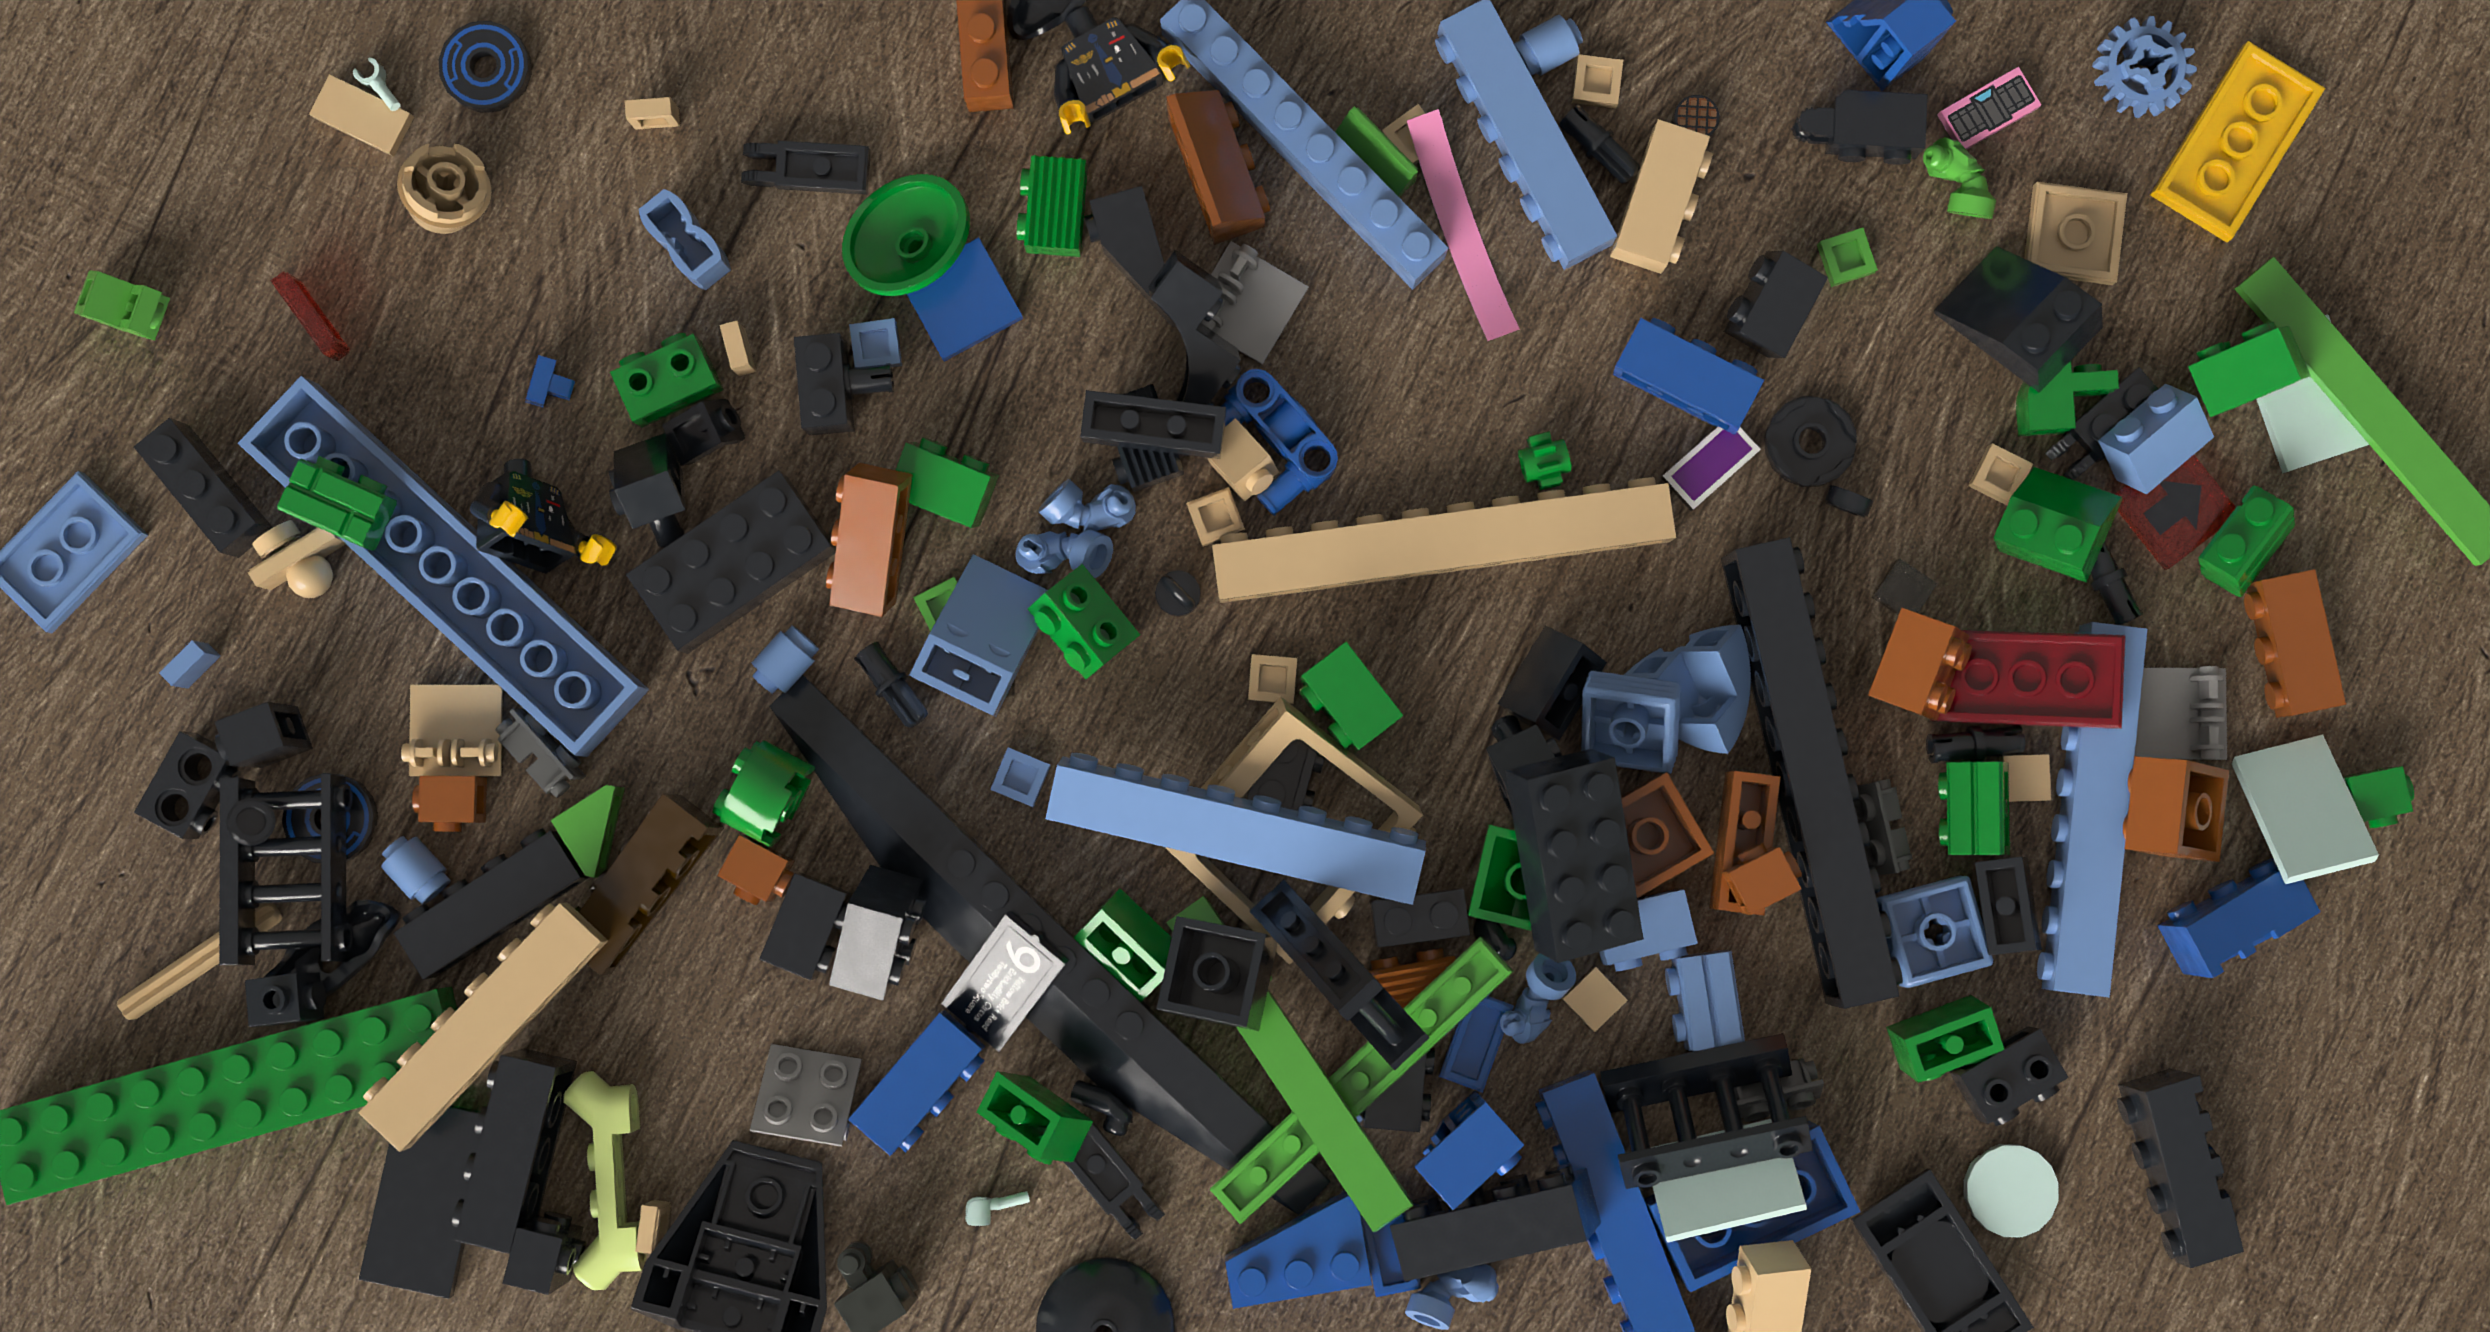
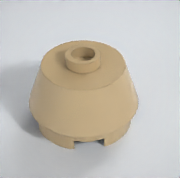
M429 144L419 147L403 163L397 178V189L400 199L414 221L424 229L440 234L457 232L477 220L490 203L491 184L480 158L471 150L459 144H454L453 148L444 146L429 147Z

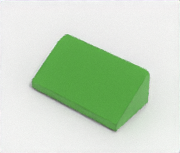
M1354 106L1335 133L1400 197L1416 182L1418 168L1358 107Z

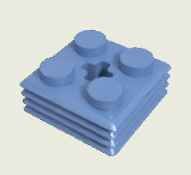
M1590 671L1583 688L1581 751L1594 749L1615 757L1617 767L1671 774L1678 755L1680 684L1663 680Z
M1955 876L1876 898L1879 912L1885 911L1890 922L1892 937L1886 939L1890 957L1895 956L1901 968L1903 983L1899 984V986L1911 988L1985 968L1993 964L1992 955L1988 954L1984 926L1968 876ZM1930 920L1933 924L1942 925L1943 932L1936 936L1937 943L1935 944L1932 939L1925 938L1924 930L1929 928L1928 922Z

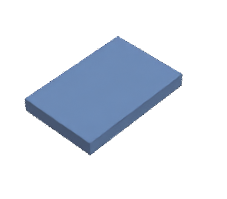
M77 471L0 550V588L45 632L53 633L131 554L148 534L85 473Z

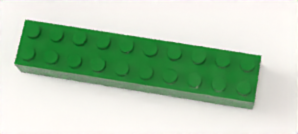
M452 986L420 993L0 1110V1182L6 1206L363 1107L368 1103L363 1098L365 1093L379 1079L385 1077L389 1081L402 1068L397 1061L403 1053L416 1042L423 1046L435 1033L430 1028L433 1022L449 1007H452L455 1011L458 1009Z

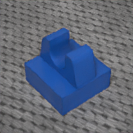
M538 355L525 403L543 408L547 395L570 401L575 381L553 374L557 360Z

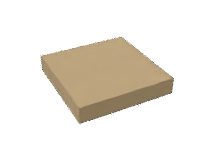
M2037 181L2033 185L2024 259L2058 273L2069 280L2114 285L2117 283L2127 193Z

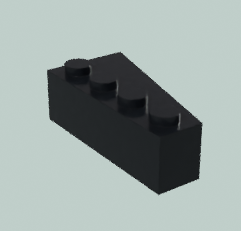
M2169 1068L2118 1084L2122 1096L2117 1099L2118 1109L2123 1121L2127 1125L2131 1124L2136 1142L2132 1143L2133 1155L2138 1166L2142 1170L2146 1169L2151 1184L2146 1189L2147 1197L2153 1211L2161 1215L2166 1230L2161 1232V1239L2168 1256L2171 1259H2175L2179 1264L2188 1268H2194L2244 1252L2230 1195L2225 1189H2219L2217 1181L2223 1178L2224 1173L2221 1158L2213 1147L2207 1143L2205 1137L2208 1131L2213 1130L2210 1114L2207 1110L2202 1111L2195 1097L2196 1093L2204 1091L2200 1075Z

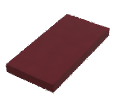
M1962 630L1970 635L1967 642L1972 645L1970 658L1963 671L1956 670L1950 687L1955 688V696L1950 709L1946 714L1940 713L1937 721L1931 719L1932 722L2122 729L2126 636Z

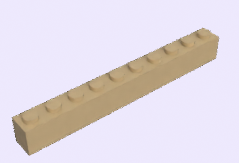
M1649 477L1628 481V489L1611 491L1610 484H1596L1583 487V495L1565 497L1564 490H1552L1538 493V501L1520 503L1519 496H1508L1493 499V507L1475 509L1474 502H1464L1448 505L1447 513L1429 515L1428 508L1403 511L1401 512L1402 519L1384 521L1383 514L1356 518L1357 525L1339 528L1338 521L1333 520L1311 524L1310 532L1293 534V527H1279L1266 530V538L1248 540L1247 533L1224 535L1220 537L1221 544L1212 545L1220 603L1668 543L1676 538L1669 484L1656 485L1655 478Z

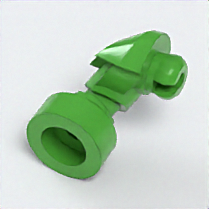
M1944 137L1930 145L1923 154V162L1927 167L1929 176L1962 183L1960 188L1950 193L1947 212L1969 217L1993 219L1996 199L1988 190L1986 178L1981 176L1985 169L1977 163V160L1957 140Z

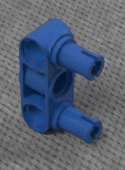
M1252 369L1243 373L1237 383L1228 390V394L1224 396L1226 402L1220 407H1226L1225 427L1235 418L1240 424L1252 422L1273 450L1287 461L1284 465L1286 470L1273 480L1265 491L1257 495L1263 506L1275 516L1303 490L1306 492L1312 489L1315 490L1332 477L1338 461L1337 451L1334 445L1318 428L1308 412L1281 387L1272 375L1261 369ZM1254 382L1262 383L1268 388L1269 396L1261 403H1251L1243 395L1247 385ZM1312 450L1323 451L1327 454L1330 464L1323 471H1311L1304 464L1305 455Z

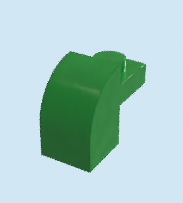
M2070 361L2040 393L2023 381L2016 399L2018 437L2064 434L2076 428L2074 397L2104 396L2119 389L2118 370L2102 371V364H2085L2073 367L2074 373H2072Z

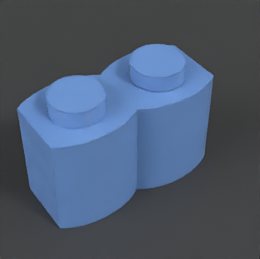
M663 189L639 208L641 221L647 231L669 252L676 267L693 284L707 290L731 271L729 260L724 251L701 228L695 215L678 196Z

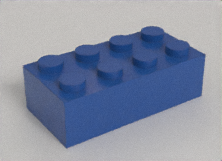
M1808 1121L1813 1151L1800 1153L1793 1157L1807 1210L1667 1243L1655 1194L1644 1198L1648 1212L1682 1284L1690 1292L1732 1273L1733 1267L1737 1266L1740 1246L1793 1240L1796 1243L1860 1212L1819 1125Z

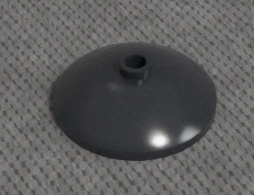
M1097 1257L1071 1266L1053 1281L1041 1301L1037 1315L1036 1332H1095L1096 1328L1100 1325L1109 1326L1113 1332H1175V1317L1166 1291L1150 1272L1125 1259Z

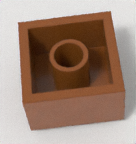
M1901 608L1868 696L1937 721L1939 714H1946L1953 702L1955 688L1950 686L1956 670L1963 671L1970 658L1972 645L1967 643L1970 635L1953 625Z
M2134 756V765L2128 776V790L2130 792L2129 811L2123 822L2125 849L2165 857L2220 862L2229 770L2189 760Z
M1667 772L1660 773L1621 795L1637 898L1714 854Z

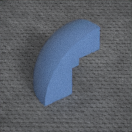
M1741 625L1721 626L1689 635V642L1686 646L1678 647L1673 652H1664L1663 649L1659 648L1640 660L1624 674L1626 676L1679 683L1681 692L1678 739L1706 751L1726 754L1730 752L1742 730L1750 697V660Z

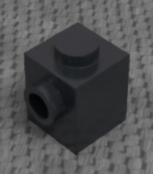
M320 972L293 973L245 980L249 1027L274 1026L324 1019L323 1007L326 1002V992L321 983Z

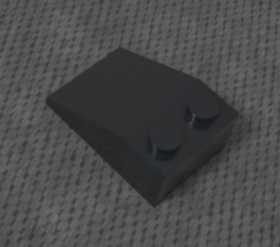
M1998 246L1934 309L1935 315L2039 393L2103 328L2102 303L2068 278Z

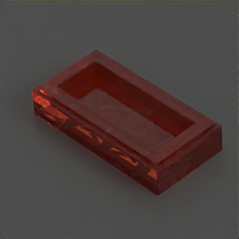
M284 271L270 280L322 354L335 361H339L350 353V348L301 280Z

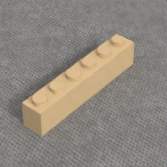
M568 902L559 903L556 907L551 903L545 906L530 922L535 929L522 942L515 938L498 955L497 959L501 962L500 966L490 976L485 972L480 974L464 991V994L469 998L456 1011L449 1007L433 1022L430 1028L435 1033L423 1046L416 1042L403 1053L397 1061L402 1068L389 1081L385 1077L379 1079L365 1093L363 1098L368 1103L358 1113L399 1152L411 1148L608 942Z

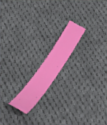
M1439 109L1407 120L1416 154L1442 231L1487 341L1520 330L1499 284L1474 220Z

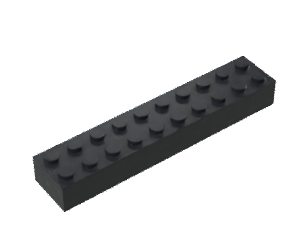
M1790 537L1735 549L1722 557L1721 563L1736 625H1741L1747 643L1751 672L1750 686L1771 774L1773 776H1781L1778 804L1790 853L1795 858L1802 873V876L1797 878L1801 887L1799 893L1825 1003L1847 1009L1899 997L1897 985L1903 983L1902 972L1895 956L1890 957L1886 939L1892 937L1891 926L1886 912H1879L1875 893L1881 891L1880 880L1875 866H1868L1864 847L1870 845L1869 833L1864 820L1857 819L1853 803L1859 800L1858 787L1853 774L1846 773L1843 756L1848 755V746L1842 728L1836 729L1832 710L1837 709V700L1832 684L1830 682L1825 683L1821 665L1826 664V653L1821 638H1814L1810 620L1815 619V607L1811 594L1809 592L1803 593L1799 576L1804 574L1805 571L1802 553L1798 546H1792Z

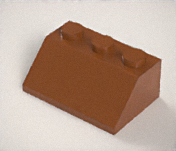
M1219 90L1175 93L1166 96L1169 122L1213 244L1216 245L1264 228V213L1271 211L1262 185L1254 188L1249 171L1254 170L1255 165L1247 143L1239 145L1233 129L1240 127L1232 101L1224 103Z

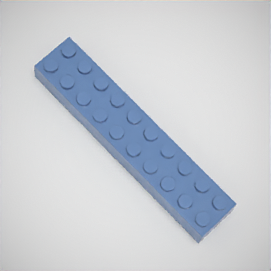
M300 376L238 442L249 455L285 488L290 483L289 479L298 460L302 458L315 464L318 456L345 467L342 476L354 482H358L360 476L364 475L388 486L384 495L397 500V505L388 524L385 525V531L377 548L372 551L343 538L340 539L574 755L588 757L649 691L638 678L512 562L478 551L476 548L477 530L319 384Z

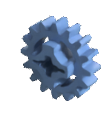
M2149 16L2143 21L2141 27L2135 17L2129 19L2124 24V29L2117 25L2108 33L2110 40L2105 39L2097 47V50L2104 56L2098 57L2092 63L2093 68L2103 70V74L2094 81L2095 86L2106 85L2109 90L2102 99L2105 102L2114 97L2118 99L2117 112L2122 113L2128 106H2132L2135 118H2140L2146 113L2148 108L2153 117L2165 110V106L2170 109L2181 101L2179 94L2184 95L2192 87L2191 83L2184 78L2192 76L2197 71L2196 66L2186 64V60L2195 53L2194 48L2183 49L2180 45L2187 35L2182 32L2175 37L2170 34L2172 22L2167 21L2161 28L2155 27L2154 16ZM2125 44L2126 48L2122 51L2125 59L2121 64L2117 65L2118 53ZM2138 62H2139V64H2140L2141 66H2149V67H2152V66L2158 65V66H2156L2151 72L2149 71L2148 68H2142V69H2140V67H2137V68L2131 69V68H2133ZM2172 69L2170 82L2164 90L2163 86L2166 84L2164 75L2166 71Z

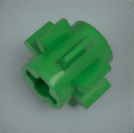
M1550 431L1528 436V439H1526L1528 447L1518 450L1519 463L1525 482L1537 481L1539 490L1560 486L1563 483L1561 474L1571 472L1570 457L1564 439L1552 441Z

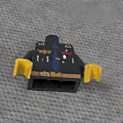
M1082 7L1070 13L1065 18V22L1075 39L1061 47L1063 59L1055 66L1053 96L1059 109V117L1064 132L1071 134L1069 126L1075 121H1083L1086 128H1088L1098 120L1162 86V72L1159 67L1168 81L1175 80V76L1171 71L1174 66L1182 64L1187 69L1190 68V64L1182 49L1177 45L1169 46L1160 37L1134 23L1124 25L1117 17L1098 25L1088 7Z
M526 459L507 461L503 467L504 474L492 482L484 484L470 505L472 515L478 518L476 548L478 551L545 574L574 555L580 557L585 563L597 561L600 565L607 566L617 549V546L606 537L593 534L590 538L576 531L567 516L561 491L556 486L534 479L532 465Z

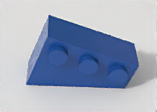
M1853 0L1826 21V23L1879 89L1884 91L1920 63L1953 26L1956 20L1952 16L1953 10L1947 0Z
M2271 858L2251 867L2248 870L2251 876L2237 884L2232 879L2214 886L2208 890L2210 898L2195 905L2193 901H2188L2172 908L2167 912L2170 919L2157 926L2183 974L2214 978L2224 972L2220 965L2221 963L2237 955H2240L2241 959L2249 957L2257 952L2254 946L2271 937L2277 939L2320 913L2304 880L2285 884L2274 858Z
M1474 1090L1440 1121L1431 1137L1436 1146L1433 1147L1429 1144L1423 1151L1425 1156L1414 1167L1451 1209L1454 1210L1496 1171L1502 1176L1512 1169L1522 1158L1518 1151L1524 1144Z
M1345 1190L1317 1207L1314 1206L1303 1212L1302 1215L1278 1228L1275 1227L1234 1249L1225 1256L1233 1309L1372 1285L1360 1212Z

